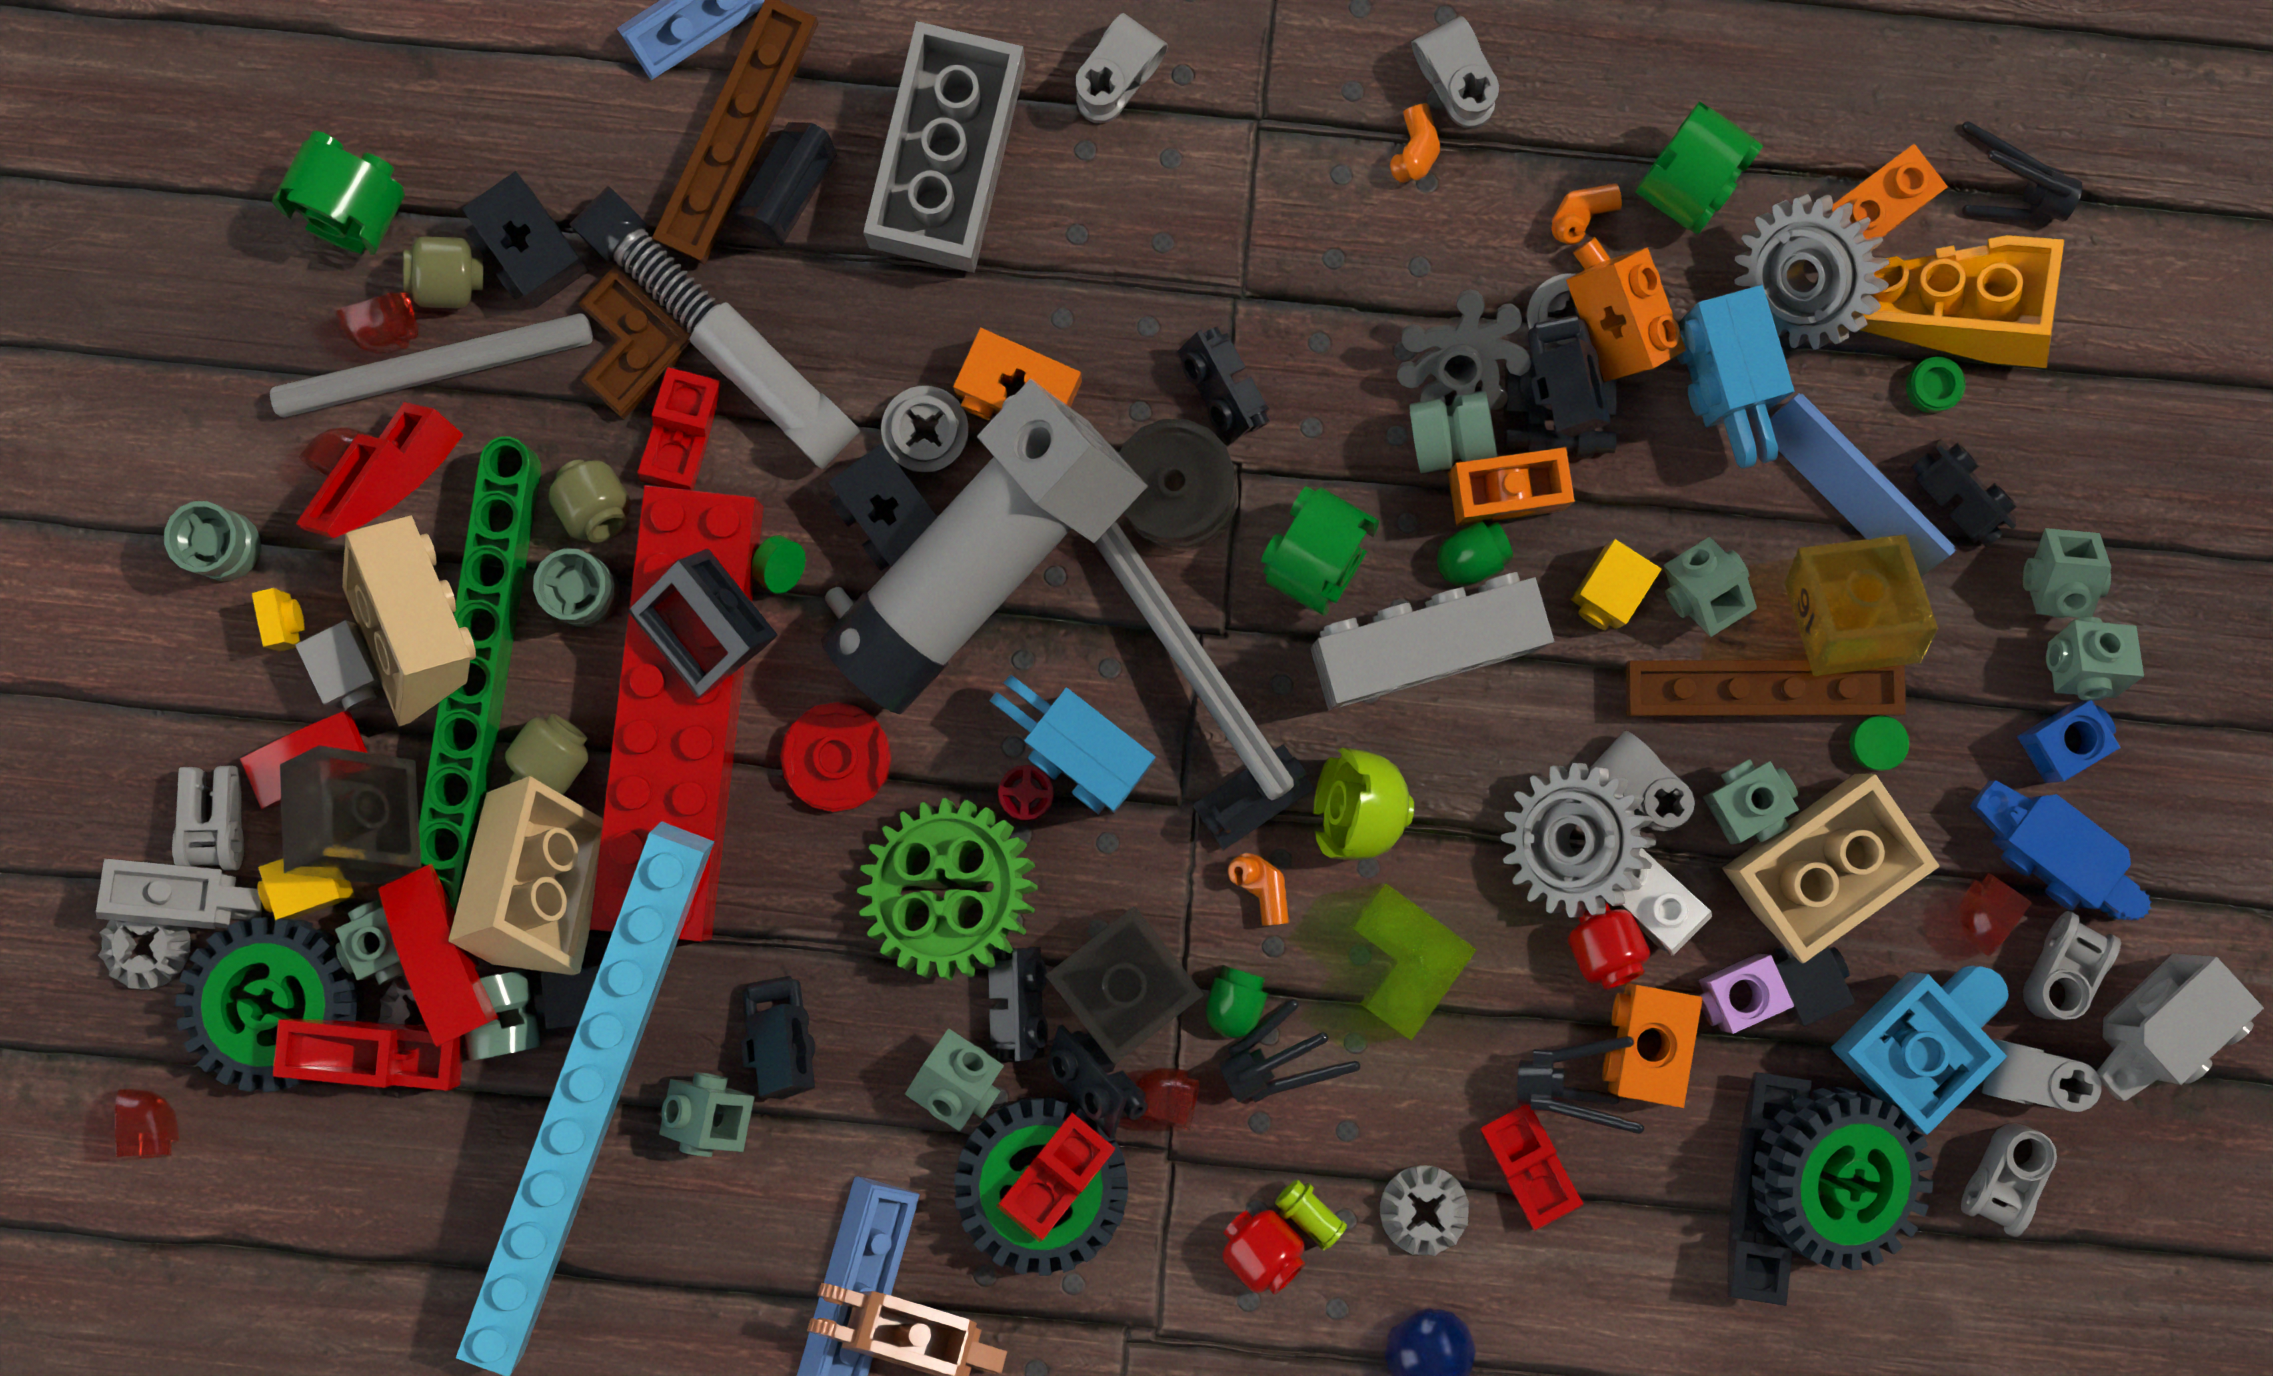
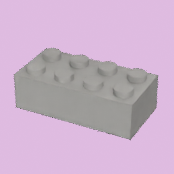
M916 21L863 231L869 248L975 273L1026 67L1023 46Z
M1518 572L1509 573L1485 581V585L1478 587L1479 593L1466 596L1464 587L1432 596V600L1425 602L1426 608L1412 612L1410 603H1404L1378 611V615L1372 617L1374 623L1359 627L1357 619L1351 618L1325 626L1324 630L1320 632L1321 638H1318L1310 649L1328 711L1534 653L1554 643L1536 577L1520 581Z

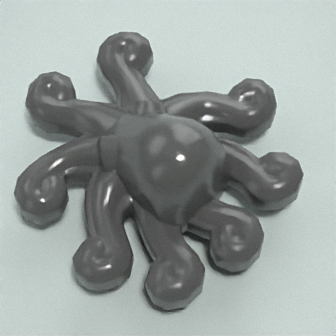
M1464 290L1457 296L1456 306L1463 314L1457 327L1445 325L1424 330L1418 325L1411 324L1403 329L1402 344L1406 350L1422 352L1427 348L1436 346L1435 349L1429 350L1420 357L1416 363L1412 361L1402 362L1397 367L1396 375L1401 385L1408 388H1415L1421 385L1430 373L1437 378L1427 383L1421 389V402L1441 399L1445 404V395L1456 390V394L1450 402V405H1452L1456 396L1474 393L1476 384L1481 379L1482 386L1480 392L1487 391L1490 409L1497 410L1507 403L1508 394L1499 385L1500 376L1496 360L1506 359V367L1509 372L1519 376L1528 372L1531 366V358L1528 351L1515 343L1499 339L1520 328L1522 318L1519 309L1513 304H1503L1498 308L1496 320L1478 325L1485 303L1482 295L1476 290Z

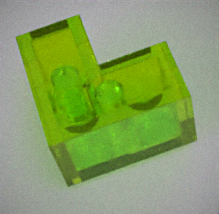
M1387 883L1378 884L1348 926L1349 929L1392 959L1360 1005L1402 1036L1412 1041L1477 949Z

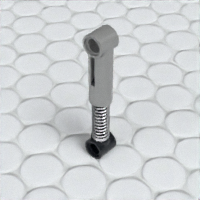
M607 186L569 224L606 262L617 261V264L625 267L626 272L632 273L633 279H639V285L646 286V292L653 293V299L659 300L661 306H666L667 312L673 313L674 319L680 320L681 326H687V331L692 333L690 342L784 431L783 433L821 470L860 432L858 427L823 393H819L729 303L725 302L714 305L715 298L708 299V291H700L701 284L694 285V278L687 279V271L680 272L681 264L673 265L674 258H666L667 251L659 252L660 244L652 245V237H648V233L645 232L646 222L612 188Z

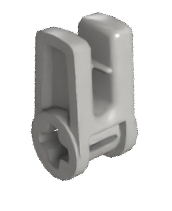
M218 766L215 768L213 791L210 792V796H212V816L208 822L206 792L210 788L206 786L205 771L198 767H180L178 772L176 827L172 840L174 864L189 867L220 865L224 871L238 870L242 865L244 857V836L241 828L240 769L236 766ZM204 845H215V847H202V846H204Z

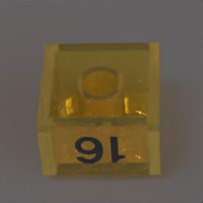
M1906 534L1798 548L1784 584L1813 676L1921 663L1938 630V626Z

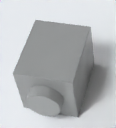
M345 620L295 644L323 705L337 708L344 707L345 711H352L371 703L377 698L374 691L383 686L357 624Z

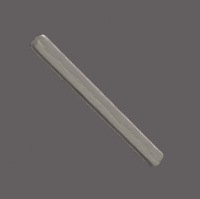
M579 313L275 386L270 390L271 405L275 414L280 417H288L588 345L593 340L591 325L588 318L584 314Z
M1114 522L1094 543L1266 796L1271 800L1283 796L1294 786L1293 778L1119 525Z

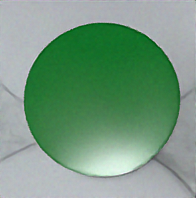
M1931 357L1922 361L1910 371L1906 380V392L1910 402L1920 411L1930 414L1941 413L1955 406L1961 400L1966 386L1961 368L1952 360L1944 357Z
M776 535L768 538L759 546L752 560L751 571L754 581L774 593H784L797 584L804 572L806 564L805 551L800 544L784 536Z
M1882 715L1862 720L1854 727L1850 736L1849 746L1853 758L1860 766L1872 771H1883L1898 766L1905 759L1909 750V737L1904 726L1896 719Z

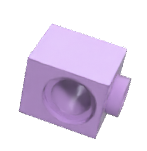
M1757 953L1698 980L1704 992L1699 995L1703 997L1702 1012L1711 1026L1718 1024L1721 1031L1734 1034L1794 1007L1771 955ZM1744 980L1751 987L1752 999L1745 1009L1737 1011L1730 1003L1729 992L1736 982Z

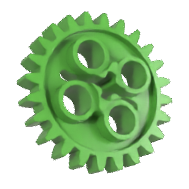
M942 798L939 813L937 814L932 806L922 802L920 803L919 810L920 819L916 820L906 812H901L900 819L903 829L897 832L888 826H884L882 830L889 843L886 847L875 844L869 846L871 852L879 859L876 865H862L860 868L861 871L873 877L872 884L857 888L858 894L872 899V904L864 907L859 913L860 916L868 920L878 921L869 929L867 934L877 941L886 939L880 952L890 958L899 954L897 966L909 971L917 963V974L930 979L937 967L941 978L952 981L957 965L962 974L973 977L975 975L974 960L978 959L984 965L992 968L995 966L992 950L995 947L1007 953L1013 951L1011 944L1006 938L1008 933L1011 931L1016 934L1025 935L1026 929L1016 919L1018 914L1034 913L1035 908L1022 901L1023 894L1038 890V885L1023 879L1022 875L1032 870L1035 864L1028 858H1017L1027 847L1026 842L1019 837L1008 840L1014 827L1005 820L995 824L997 814L989 808L985 807L977 815L976 805L968 800H964L957 813L955 804L947 798ZM982 848L984 853L983 863L976 871L966 873L965 860L968 854L975 849ZM929 851V866L923 873L914 876L912 871L914 859L921 852ZM950 880L965 888L982 886L989 883L994 884L991 892L960 889L948 890L945 892L944 898L931 891L913 892L904 896L901 894L902 888L906 886L945 889L949 887ZM981 903L983 906L981 921L973 928L967 929L964 924V916L967 909L973 904ZM927 905L930 913L929 919L924 927L914 931L911 925L912 915L916 909Z

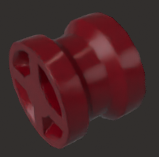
M1031 765L1016 766L1007 771L1001 779L998 789L999 802L1003 809L1012 817L1023 821L1036 820L1045 815L1051 808L1055 796L1053 784L1048 775L1038 767Z

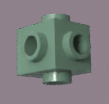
M2044 529L2035 557L2028 558L2023 570V587L2026 591H2030L2037 614L2050 615L2056 618L2093 616L2099 598L2106 597L2111 584L2112 567L2100 533Z
M1710 537L1663 565L1670 584V588L1665 590L1669 603L1681 618L1689 615L1710 637L1757 609L1748 581L1749 572L1743 560L1734 550L1725 552Z
M2082 617L2071 621L2065 629L2048 642L2046 662L2048 669L2052 672L2055 693L2076 694L2079 699L2086 701H2096L2107 697L2116 698L2144 677L2137 626L2103 623L2097 617Z
M1751 759L1738 764L1721 774L1726 784L1703 796L1730 845L1741 843L1753 835H1756L1758 840L1763 842L1790 827L1785 817L1799 810L1793 798L1798 796V792L1792 779L1782 767L1775 770L1771 761L1756 767ZM1752 793H1754L1758 798V808H1756L1752 803Z
M380 900L367 903L350 911L348 915L351 922L335 929L340 940L335 945V949L345 971L349 974L354 973L357 981L376 978L379 985L405 975ZM370 932L376 934L380 940V946L377 951L369 936Z
M948 1028L917 1073L905 1095L923 1106L937 1119L945 1121L958 1131H961L972 1113L982 1119L1000 1093V1090L994 1087L992 1083L1004 1065L989 1056L983 1049L974 1046Z
M695 1072L693 1081L670 1079L667 1098L663 1103L661 1111L662 1122L659 1135L679 1141V1151L691 1155L712 1157L713 1150L743 1152L754 1096L727 1088L728 1078L715 1074Z

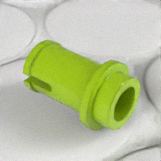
M1296 1179L1280 1193L1275 1201V1204L1281 1209L1279 1215L1284 1220L1290 1217L1318 1244L1322 1251H1325L1326 1248H1330L1341 1237L1347 1224L1340 1220L1312 1193L1314 1187L1310 1183L1303 1185Z

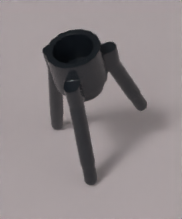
M1969 121L1962 124L1963 131L1994 149L1988 153L1987 157L1990 161L2029 180L2024 191L2023 201L2031 204L2030 209L1965 205L1962 208L1964 215L2027 221L2043 228L2047 225L2050 217L2064 222L2071 216L2081 196L2083 186L2080 180L2064 175L2063 171L2045 165Z
M1295 999L1287 1002L1245 1039L1228 1047L1227 1049L1231 1057L1218 1063L1238 1103L1250 1096L1256 1103L1275 1093L1357 1072L1360 1070L1361 1065L1358 1061H1351L1268 1082L1276 1078L1273 1069L1312 1051V1049L1326 1043L1329 1039L1327 1033L1321 1032L1269 1058H1266L1261 1048L1253 1052L1250 1051L1298 1008L1299 1003Z
M1626 1036L1557 1050L1534 1049L1533 1061H1519L1517 1082L1518 1105H1529L1533 1111L1554 1112L1619 1130L1622 1129L1637 1134L1642 1133L1644 1125L1640 1122L1564 1102V1099L1592 1103L1618 1104L1620 1097L1607 1092L1565 1087V1068H1554V1063L1631 1047L1634 1044V1039Z

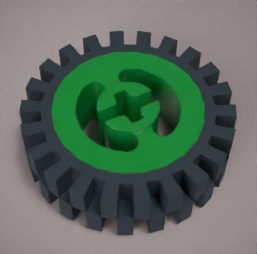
M275 917L252 918L248 921H238L228 925V929L224 932H215L206 939L209 944L205 948L196 949L190 957V960L195 962L192 969L183 970L179 982L185 983L186 987L184 993L176 994L175 1006L184 1007V1018H178L176 1021L179 1031H188L190 1040L183 1042L188 1053L198 1052L202 1059L197 1064L205 1072L214 1070L219 1074L216 1078L219 1082L225 1085L235 1083L239 1085V1090L249 1092L255 1090H263V1092L278 1091L310 1081L273 1077L276 1042L271 1037L272 1030L278 1027L279 1019H296L297 1016L286 1011L267 1014L269 1005L256 998L238 1000L236 1010V996L245 976L251 970L264 963L269 967V976L266 979L249 983L244 987V991L258 996L274 993L272 1002L285 1009L301 1007L303 1005V996L295 983L297 979L305 994L306 1006L303 1019L361 1022L363 1013L357 1012V1002L364 1000L363 988L356 989L354 973H347L341 965L336 953L335 944L331 941L334 937L325 929L317 930L313 928V923L305 920H275ZM239 1017H240L241 1020L245 1023V1027L243 1026V1024H242V1022L240 1021Z
M1834 1087V1092L1824 1088L1812 1091L1814 1101L1804 1096H1800L1792 1101L1797 1111L1796 1115L1783 1109L1777 1114L1774 1119L1784 1127L1780 1134L1767 1128L1761 1138L1774 1146L1770 1154L1756 1151L1754 1163L1766 1169V1174L1752 1175V1187L1765 1193L1764 1196L1754 1199L1757 1210L1768 1216L1762 1221L1769 1231L1778 1235L1776 1237L1778 1241L1817 1264L1821 1263L1830 1269L1841 1270L1842 1265L1851 1271L1861 1270L1862 1260L1875 1266L1884 1262L1879 1248L1893 1255L1903 1248L1894 1236L1897 1231L1912 1238L1918 1230V1227L1907 1220L1911 1211L1925 1217L1929 1205L1916 1200L1917 1192L1932 1193L1933 1181L1919 1175L1921 1171L1933 1169L1932 1157L1919 1152L1927 1147L1928 1144L1924 1135L1913 1131L1916 1125L1908 1117L1901 1114V1109L1890 1103L1846 1087ZM1823 1170L1840 1178H1833L1830 1182L1820 1177V1174ZM1855 1174L1865 1179V1182L1861 1186L1849 1180V1178H1853Z
M1030 1097L1007 1104L987 1117L976 1128L959 1157L954 1178L956 1188L954 1199L956 1210H959L962 1218L961 1224L965 1232H969L974 1239L973 1244L981 1252L985 1251L993 1258L992 1261L1001 1267L1007 1265L1014 1268V1272L1025 1275L1027 1272L1039 1273V1276H1049L1052 1272L1063 1270V1273L1075 1269L1076 1265L1084 1261L1087 1263L1096 1256L1103 1246H1107L1124 1216L1128 1197V1174L1122 1150L1116 1138L1109 1139L1093 1119L1086 1115L1084 1109L1071 1101L1066 1102L1055 1097ZM1074 1113L1116 1149L1082 1193L1070 1205L1073 1211L1057 1222L1043 1241L1039 1243L996 1206L1004 1197L1002 1187L1005 1185L1013 1186L1033 1161L1031 1160L1024 1167L1018 1168L1012 1164L1011 1158L1026 1147L1046 1145L1069 1115Z

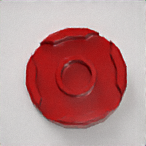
M839 702L814 706L800 716L785 734L780 754L783 776L794 793L811 807L832 812L857 809L873 799L887 781L892 761L889 739L879 722L861 708Z

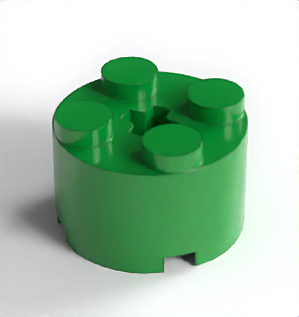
M1699 101L1680 125L1669 144L1665 146L1638 185L1635 193L1681 226L1698 235L1714 212H1718L1737 186L1735 181L1741 172H1745L1761 151L1763 144L1714 109L1707 107Z
M312 131L309 139L302 142L272 200L273 205L290 220L295 211L301 214L308 222L305 230L331 244L362 254L366 246L370 255H375L405 197L403 186L390 178L394 168L388 162L370 153H363L360 159L342 150L344 148L343 145L335 138L320 131Z
M1305 486L1291 508L1290 515L1295 517L1291 527L1285 536L1279 533L1274 535L1262 556L1261 562L1266 564L1263 573L1267 575V584L1322 616H1326L1329 612L1328 600L1335 604L1337 603L1367 553L1366 550L1359 547L1366 534L1374 538L1380 521L1322 487L1314 491Z

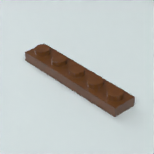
M764 0L653 234L652 239L656 244H660L669 250L705 265L819 24L817 17L780 0Z
M1630 660L1626 662V717L1906 715L1905 660Z

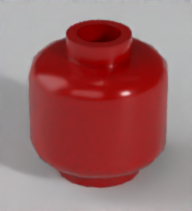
M1605 903L1606 910L1604 914L1591 915L1586 909L1583 917H1578L1580 924L1569 934L1568 944L1587 982L1592 984L1602 983L1603 988L1609 990L1625 985L1645 973L1642 966L1650 958L1651 953L1634 915L1627 909L1611 910L1608 903Z
M1245 1210L1223 1232L1229 1239L1222 1253L1223 1261L1253 1293L1259 1294L1270 1290L1273 1295L1279 1293L1305 1266V1262L1301 1259L1304 1252L1302 1238L1273 1210H1264L1254 1216Z

